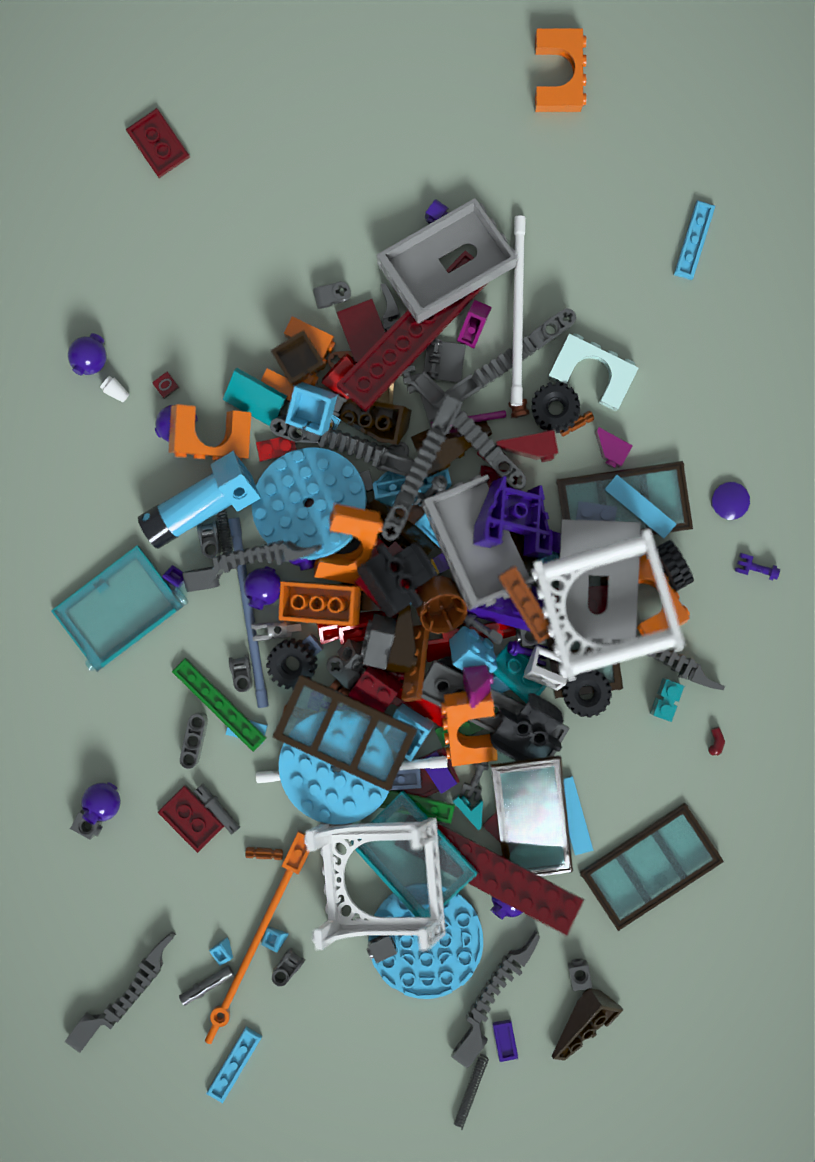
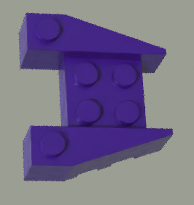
M505 476L493 481L474 525L473 545L492 548L502 544L503 530L524 534L523 556L542 559L552 555L553 534L552 529L549 530L548 512H545L543 487L539 485L524 492L506 487Z

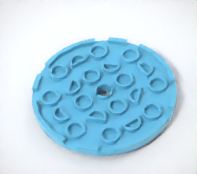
M310 447L286 453L268 466L256 484L260 499L252 503V515L255 526L267 544L271 542L276 543L280 540H284V542L291 541L295 545L305 548L322 544L321 550L300 558L313 560L339 551L353 539V535L330 531L329 517L334 503L366 509L367 494L359 472L349 460L334 451ZM307 499L314 500V504L311 507H305L304 504Z
M335 710L318 749L351 764L370 720L352 711ZM320 711L305 718L292 729L289 736L311 746L327 711ZM376 726L357 768L386 781L394 764L393 752L389 742ZM283 743L279 756L281 784L289 800L306 816L326 824H349L362 820L372 814L386 799L389 791L346 771L334 772L331 764Z
M428 882L405 886L425 909L430 906ZM442 885V894L449 887ZM394 893L382 902L374 914L377 917H415ZM457 893L443 906L446 935L429 950H420L419 935H391L398 949L397 954L378 963L375 962L374 958L371 959L382 979L390 987L413 998L433 999L451 994L452 991L463 986L472 977L478 963H480L483 952V931L475 909L460 893ZM369 935L368 942L381 935Z

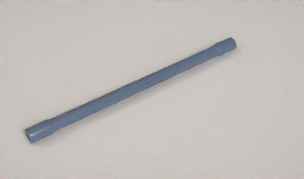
M240 518L228 519L234 551L243 550ZM246 564L238 565L237 573L255 681L257 707L264 708L269 707L264 683L258 641H253V637L257 635L256 630L251 628V624H255L253 607L248 605L249 599L244 592L247 569Z

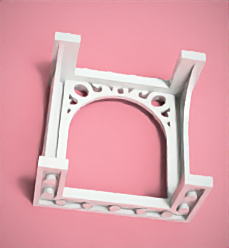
M650 529L642 531L641 536L542 564V561L534 563L535 568L531 570L537 586L540 585L537 588L539 598H544L546 606L542 608L545 618L549 617L551 625L548 626L550 636H555L557 644L553 645L556 657L560 656L562 663L559 664L561 675L563 678H567L569 682L576 680L575 676L577 674L670 647H673L675 652L683 650L685 644ZM645 553L652 567L670 629L612 645L591 643L579 636L571 627L565 608L566 596L572 583L589 569ZM565 574L566 576L568 574H571L570 580H566L563 576L560 575ZM553 580L563 582L565 585L564 590H554L551 582ZM551 593L554 595H560L561 602L556 603L555 601H557V599L555 596H552ZM564 615L565 619L560 620L559 616ZM570 632L572 634V639H570L567 642V644H565V642L567 641V635L565 636V633ZM575 641H580L582 648L579 653L571 654V644ZM590 646L593 649V652L587 651L588 654L583 655L586 647Z
M428 818L423 822L352 823L342 825L322 823L306 831L304 842L307 846V851H316L321 848V856L324 862L322 873L325 876L324 894L327 898L325 911L328 914V921L314 929L312 935L315 950H323L338 939L365 935H419L420 950H429L446 935L436 818ZM351 840H354L353 846L349 843ZM411 840L412 849H420L425 846L431 917H377L361 910L349 896L345 885V867L352 852L360 845L370 841ZM338 842L346 847V854H342L337 850ZM338 857L341 858L340 865L338 864ZM341 895L344 896V902H342V903H341V899H342ZM345 905L351 907L349 916L342 915V908ZM356 913H358L360 915V918L356 917L355 920H353Z

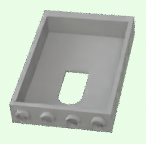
M475 198L376 255L378 266L418 324L516 267L518 256L514 248L508 246L505 235L502 232L499 233L496 229L495 221L487 216L483 204H479ZM462 245H473L477 249L476 257L448 274L439 259Z
M562 520L560 559L640 536L641 522ZM639 555L589 569L572 583L566 596L565 608L568 621L579 636L589 642H592V639H600V643H612V640L624 642L636 638ZM565 574L560 575L563 576L566 580H570L571 574H568L566 576ZM589 575L609 576L607 609L600 615L593 614L588 609ZM559 581V591H562L565 585ZM558 595V603L561 602L560 595ZM560 615L559 619L564 620L565 616ZM570 632L565 633V636L567 635V641L572 639V634Z

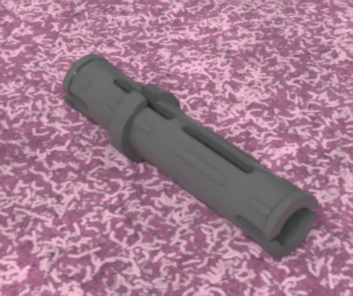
M204 784L194 791L205 803V808H209L231 835L241 827L217 801V796H213Z
M227 965V967L201 983H195L193 988L179 995L181 1003L186 1006L198 997H204L205 993L224 981L234 977L232 968Z

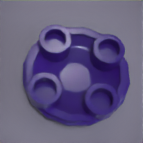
M726 482L714 491L711 506L720 517L727 520H736L748 511L750 496L747 489L741 484Z

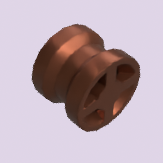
M522 399L521 406H512L511 402L508 403L512 410L511 418L530 414L526 407L527 399Z

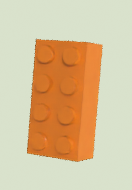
M281 581L279 620L343 626L359 625L361 589L354 585Z

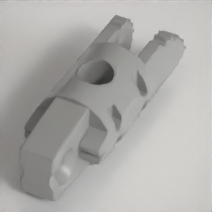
M290 621L251 624L252 629L266 628L267 635H255L253 641L292 637V632L302 631L301 624L291 625ZM276 626L280 629L278 634L274 632Z

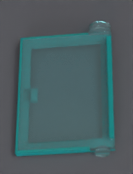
M137 545L51 610V612L88 659L85 662L86 666L91 671L95 669L98 672L188 603V600L178 588L172 591L139 545Z
M402 791L370 823L423 822L428 817ZM437 828L444 906L478 874V871ZM411 840L366 842L355 849L415 917H431L425 846L420 849H412Z

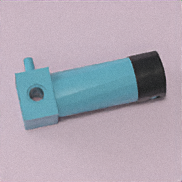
M234 451L210 464L213 471L211 475L138 516V522L144 535L156 549L175 540L179 535L231 505L238 512L260 499L252 474Z

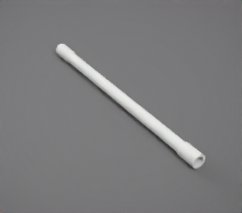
M522 215L514 217V250L518 258L516 267H514L512 406L522 405L523 392L522 338L526 217Z
M447 756L414 759L412 761L404 760L399 770L447 768ZM331 766L334 772L341 771V769ZM279 771L256 772L257 783L280 780Z

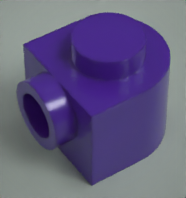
M435 199L425 213L427 223L431 224L448 214L449 208Z

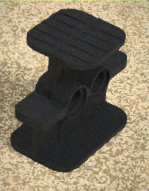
M415 542L393 557L382 543L376 547L379 554L357 568L361 579H363L368 590L374 596L381 610L388 617L393 616L411 603L415 608L421 606L423 603L414 589L436 576L432 563L420 545ZM390 563L397 565V572H393L390 569ZM402 579L408 582V589L401 586Z
M529 693L528 702L517 715L501 708L499 717L502 722L494 733L490 732L492 746L515 761L544 758L551 749L557 752L562 749L561 742L551 736L557 725H563L564 723L562 713L557 706L537 696L535 693ZM520 724H526L525 727H519ZM537 733H542L541 736H534ZM541 768L531 769V770H532V771H535V772H539V771L541 770Z

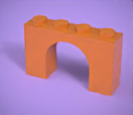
M583 28L536 29L535 55H559L566 58L572 66L573 77L562 86H537L535 91V112H581L583 105H586V93H583V86H586V74H583V67H586V55H583V48H586V35H583Z
M292 316L284 331L285 337L290 339L304 330L326 366L328 360L325 358L328 352L332 353L336 345L334 336ZM266 369L261 381L287 395L286 401L291 402L294 387H292L287 377ZM319 371L312 376L309 373L306 374L307 379L302 382L316 386L319 380L317 376Z
M179 404L171 406L168 453H175V457H187V454L194 455V459H205V456H210L212 460L216 461L234 451L241 461L242 459H249L251 412L228 411L226 414L224 439L218 446L209 447L204 445L195 433L196 406Z
M334 503L329 517L330 531L353 535L361 541V544L353 552L347 554L333 553L316 559L314 563V577L355 584L354 581L360 576L357 568L372 559L371 551L377 545V534L382 531L383 521L380 519V512Z
M643 555L639 558L638 584L650 585L658 591L650 561L646 558V555ZM663 572L679 626H681L690 619V613L685 605L682 606L677 591L670 587L669 579ZM663 604L658 614L638 625L637 629L641 636L670 629Z
M491 689L490 693L475 708H470L466 692L445 694L444 703H441L442 715L446 714V718H442L443 728L447 730V733H444L445 745L449 744V747L445 749L447 759H451L452 767L498 761L497 749L491 744L490 734L466 736L458 732L459 727L468 720L494 716Z

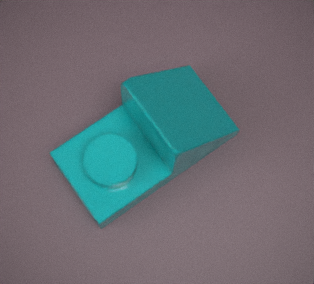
M457 794L452 799L453 803L479 831L482 826L483 799L481 798L470 808L471 803L465 796L460 797Z

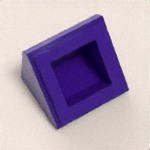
M173 565L162 576L165 581L177 589H180L184 583L183 572Z

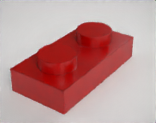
M283 437L256 442L260 461L279 458L286 453L297 450L296 442Z

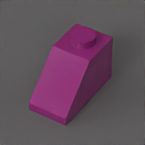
M474 299L457 341L475 348L492 307Z
M600 427L597 428L595 435L602 458L606 460L605 463L612 468H616V466L621 467L633 445Z
M487 665L463 668V684L470 708H475L490 693L493 675L492 672H488Z

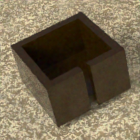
M304 330L270 350L292 387L307 379L306 374L309 373L312 376L326 367Z

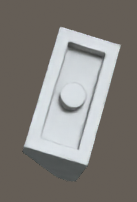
M536 645L523 677L558 691L566 685L567 678H563L561 671L559 674H556L536 665L539 654L562 663L561 657H556L555 652Z

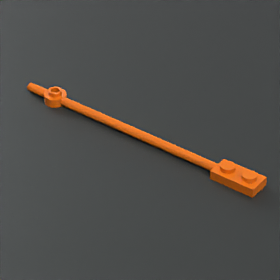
M298 831L281 866L286 868V871L222 1005L215 1007L211 1012L210 1020L212 1026L204 1040L208 1044L212 1043L219 1027H223L228 1023L230 1019L228 1008L293 872L299 875L310 852L307 851V846L304 842L305 833ZM218 1013H223L224 1017H218Z

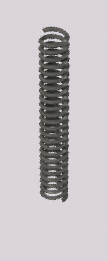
M226 508L216 515L218 516L217 519H219L217 522L220 525L218 528L221 531L219 534L222 537L220 540L223 543L221 544L223 546L221 549H224L222 550L223 554L233 552L231 550L233 549L231 547L232 544H230L232 543L230 541L231 538H229L231 536L229 535L230 532H228L230 530L228 529L229 526H227L229 524L227 523L228 520H226L228 518L226 517L227 514H225L227 513L225 511Z
M480 1054V1056L486 1059L478 1057L479 1060H477L473 1074H471L472 1077H470L471 1080H469L468 1088H466L465 1097H463L458 1114H456L457 1117H455L456 1119L453 1123L455 1126L461 1127V1130H463L466 1118H468L471 1104H473L472 1101H474L481 1078L486 1069L485 1067H487L486 1064H488L487 1061H489L488 1057Z

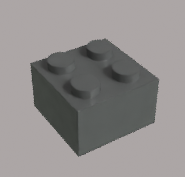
M374 613L373 619L368 620L361 656L364 657V665L386 669L397 618Z

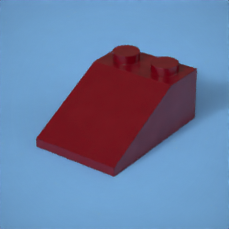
M554 430L500 440L495 443L496 447H499L502 451L534 460L541 459V462L552 461L558 454Z
M369 666L348 696L384 712L403 684L383 669ZM353 708L350 709V711H352V712H356V711H357L358 714H360V715H362V716L368 718V719L371 721V719H372L371 716H368V715H366V714H364V713H362V712H360V711H358V710H355V709H353Z

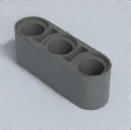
M195 713L188 720L180 755V764L183 768L191 769L200 760L208 724L207 716L203 713ZM195 717L202 719L201 727L194 724ZM190 736H196L198 738L197 745H192L190 743ZM187 754L193 756V764L186 762L185 757Z

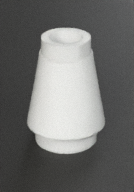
M108 376L100 386L103 393L122 403L130 395L115 377Z

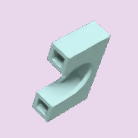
M576 333L573 335L569 334L547 378L560 382L563 385L567 383L578 362L584 359H596L605 365L609 373V382L599 404L617 411L639 367L635 366L636 363L629 359L624 361L618 358V354L608 350L606 352L600 349L601 346L597 343L584 341V338Z

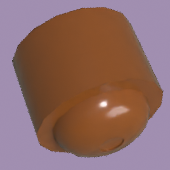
M435 576L416 588L415 591L423 603L416 608L423 627L429 632L436 634L448 633L463 623L467 616V606L457 583L451 578Z

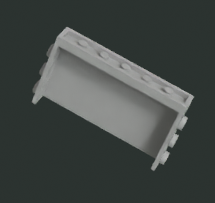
M477 475L471 478V481L468 483L460 482L455 484L453 489L438 491L435 493V496L425 499L422 503L423 510L468 610L484 604L488 607L497 602L496 599L501 597L503 599L509 598L508 593L497 576L512 566H516L529 589L532 588L531 585L536 581L534 577H529L509 531L503 530L502 544L492 548L473 545L474 525L489 491L486 483L489 479L488 475L483 477Z

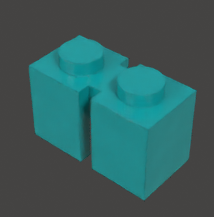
M662 678L657 694L663 696V700L655 697L650 714L672 722L677 709V705L674 703L675 701L679 702L685 686Z

